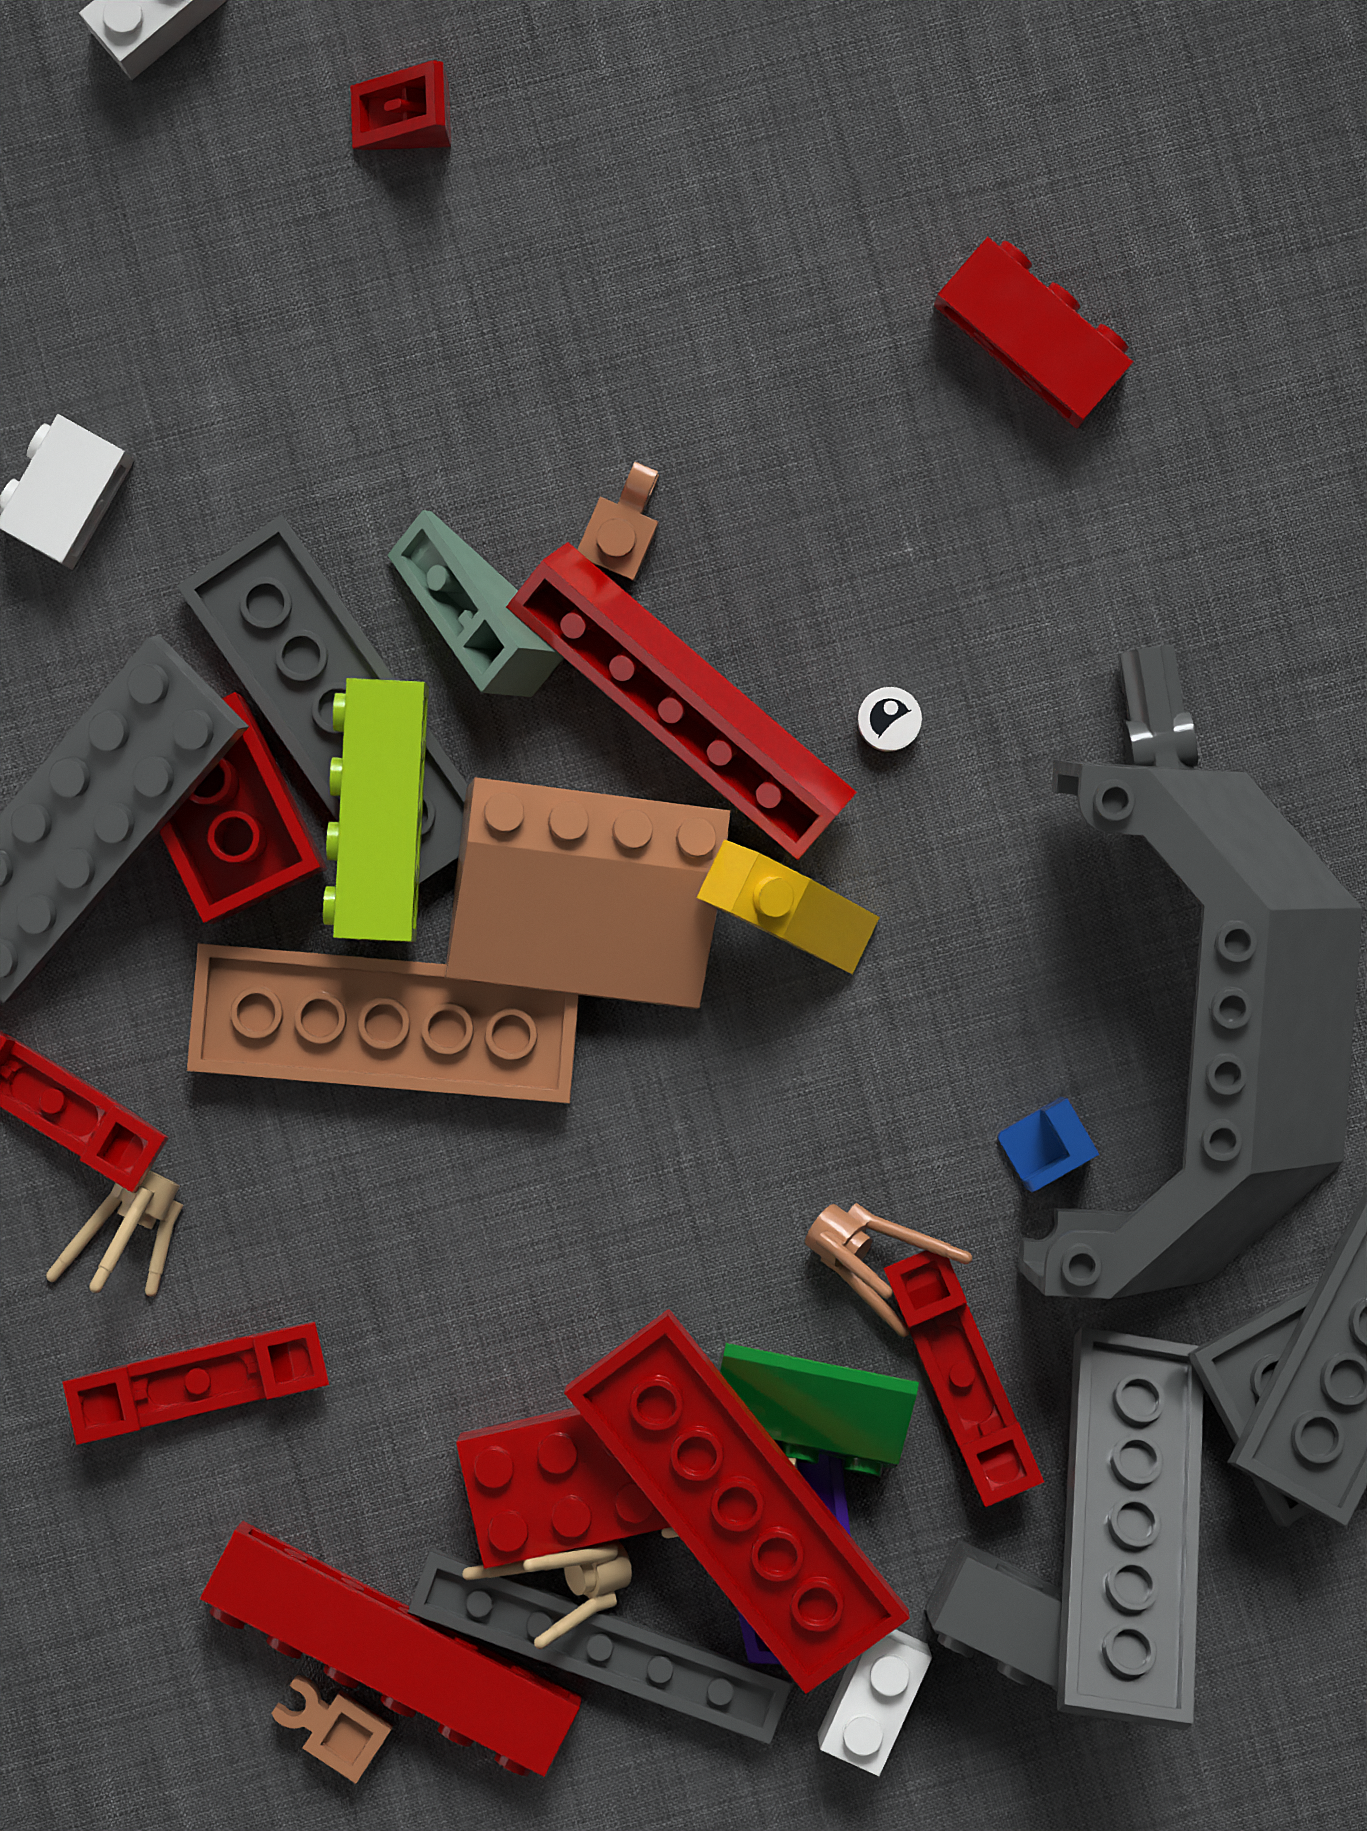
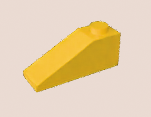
M725 839L696 897L852 975L880 918L779 862Z

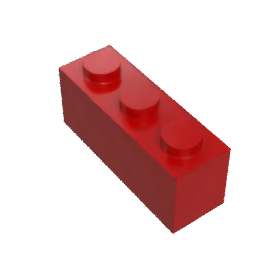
M987 236L937 294L934 307L1074 428L1078 429L1134 362L1125 354L1129 347L1116 332L1106 325L1099 324L1095 329L1077 313L1080 309V304L1063 287L1054 282L1047 287L1028 270L1032 267V263L1017 247L1007 241H1003L999 246Z

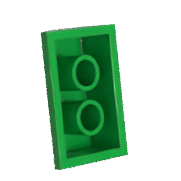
M729 1343L725 1344L720 1354L718 1371L777 1445L782 1446L781 1450L788 1458H795L797 1462L818 1464L819 1454L845 1459L843 1470L872 1477H881L882 1467L893 1469L899 1465L919 1382Z

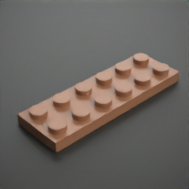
M198 943L187 1071L570 1103L579 995L445 979L446 964Z

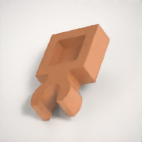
M296 1675L290 1686L305 1697L306 1707L301 1711H291L285 1705L278 1702L271 1713L272 1716L284 1727L294 1729L305 1727L312 1733L305 1742L303 1749L356 1784L390 1733L393 1724L342 1690L338 1692L329 1705L321 1699L319 1688L310 1678Z

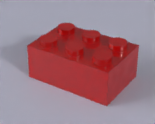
M237 692L222 699L249 728L159 831L203 923L213 925L328 869L246 699Z
M576 1407L462 1432L456 1441L484 1569L671 1527Z

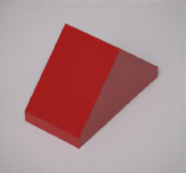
M436 60L428 61L350 86L352 149L384 150L451 147L449 82L443 62Z

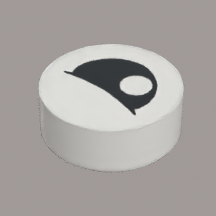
M884 687L873 691L861 704L857 716L858 729L864 741L874 749L884 752H894L908 746L919 733L922 722L921 710L915 698L905 690L896 687Z

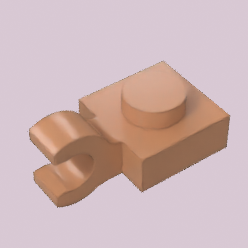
M634 462L618 504L603 497L599 498L577 549L594 565L635 581L659 525V521L643 515L659 478L658 471Z

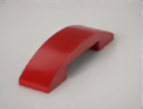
M0 1030V1107L80 1156L79 1160L131 1193H136L169 1138L99 1089Z
M925 1250L883 1268L984 1507L1044 1483L1022 1428L1015 1417L967 1305L968 1302L949 1258Z
M314 1321L177 1351L63 1381L62 1384L76 1445L138 1431L141 1427L263 1398L268 1400L329 1385V1379L316 1322Z

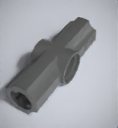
M1174 645L1155 646L1119 653L1118 668H1120L1121 688L1128 720L1124 721L1123 728L1128 765L1188 769L1197 767L1196 735L1191 715L1188 711H1184Z

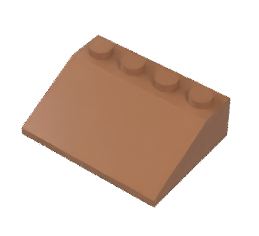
M474 777L467 787L465 795L445 979L699 1009L717 908L696 897L723 840L728 838L730 810Z

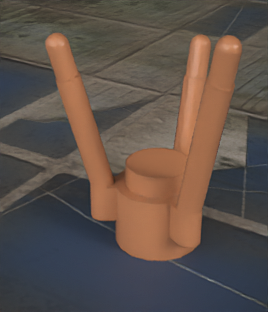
M858 1203L854 1204L848 1213L835 1204L829 1205L812 1224L805 1238V1245L819 1254L821 1261L837 1272L884 1322L886 1321L901 1337L908 1336L910 1332L908 1326L881 1298L887 1299L892 1296L891 1287L861 1261L872 1244V1238L865 1234L867 1228L963 1264H969L973 1259L971 1253L875 1216Z

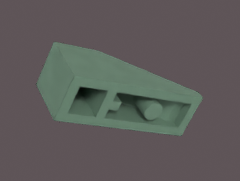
M422 510L387 556L481 693L532 697L564 657L506 608L518 590L432 511Z

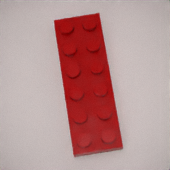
M667 1309L566 1385L564 1394L805 1694L910 1619L907 1606L670 1309Z

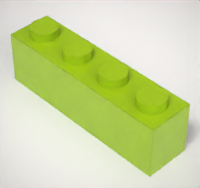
M346 678V693H335L334 732H344L342 758L332 757L330 796H340L339 822L328 823L326 856L327 860L337 861L336 886L325 887L323 901L324 925H334L333 938L416 942L429 687L425 682Z

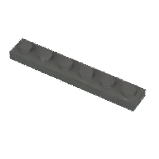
M431 1548L409 1607V1613L764 1743H771L792 1685L790 1678L603 1610L596 1612L545 1648L538 1649L534 1645L536 1637L584 1603L507 1575L466 1580L462 1575L463 1570L480 1565Z

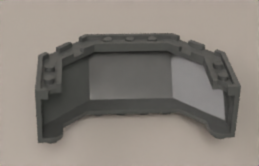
M1054 760L1052 792L1072 794L1077 797L1078 808L1082 816V827L1094 828L1105 833L1142 835L1202 907L1182 1170L1134 1212L1054 1208L1053 1221L1055 1226L1048 1237L1042 1240L1020 1238L1018 1270L1045 1296L1112 1299L1211 1280L1343 1162L1363 908L1246 772Z

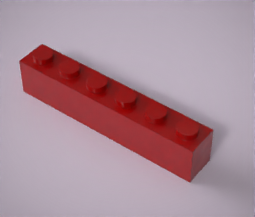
M569 542L540 562L506 606V608L797 860L800 859L857 793Z
M242 1521L234 1530L200 1597V1600L212 1605L209 1613L224 1624L237 1629H243L246 1623L269 1635L266 1642L275 1650L296 1659H300L302 1654L305 1653L326 1664L323 1672L333 1680L351 1688H357L361 1682L381 1692L380 1701L391 1710L411 1718L415 1716L416 1712H419L439 1722L438 1732L449 1740L465 1747H471L473 1742L476 1741L497 1752L494 1760L498 1764L521 1776L528 1777L532 1770L545 1777L580 1708L582 1695L450 1627L409 1613L410 1606L245 1521Z

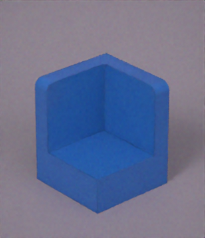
M1059 1097L1001 1130L997 1135L1001 1146L1025 1188L1030 1192L1042 1188L1100 1155L1068 1098Z

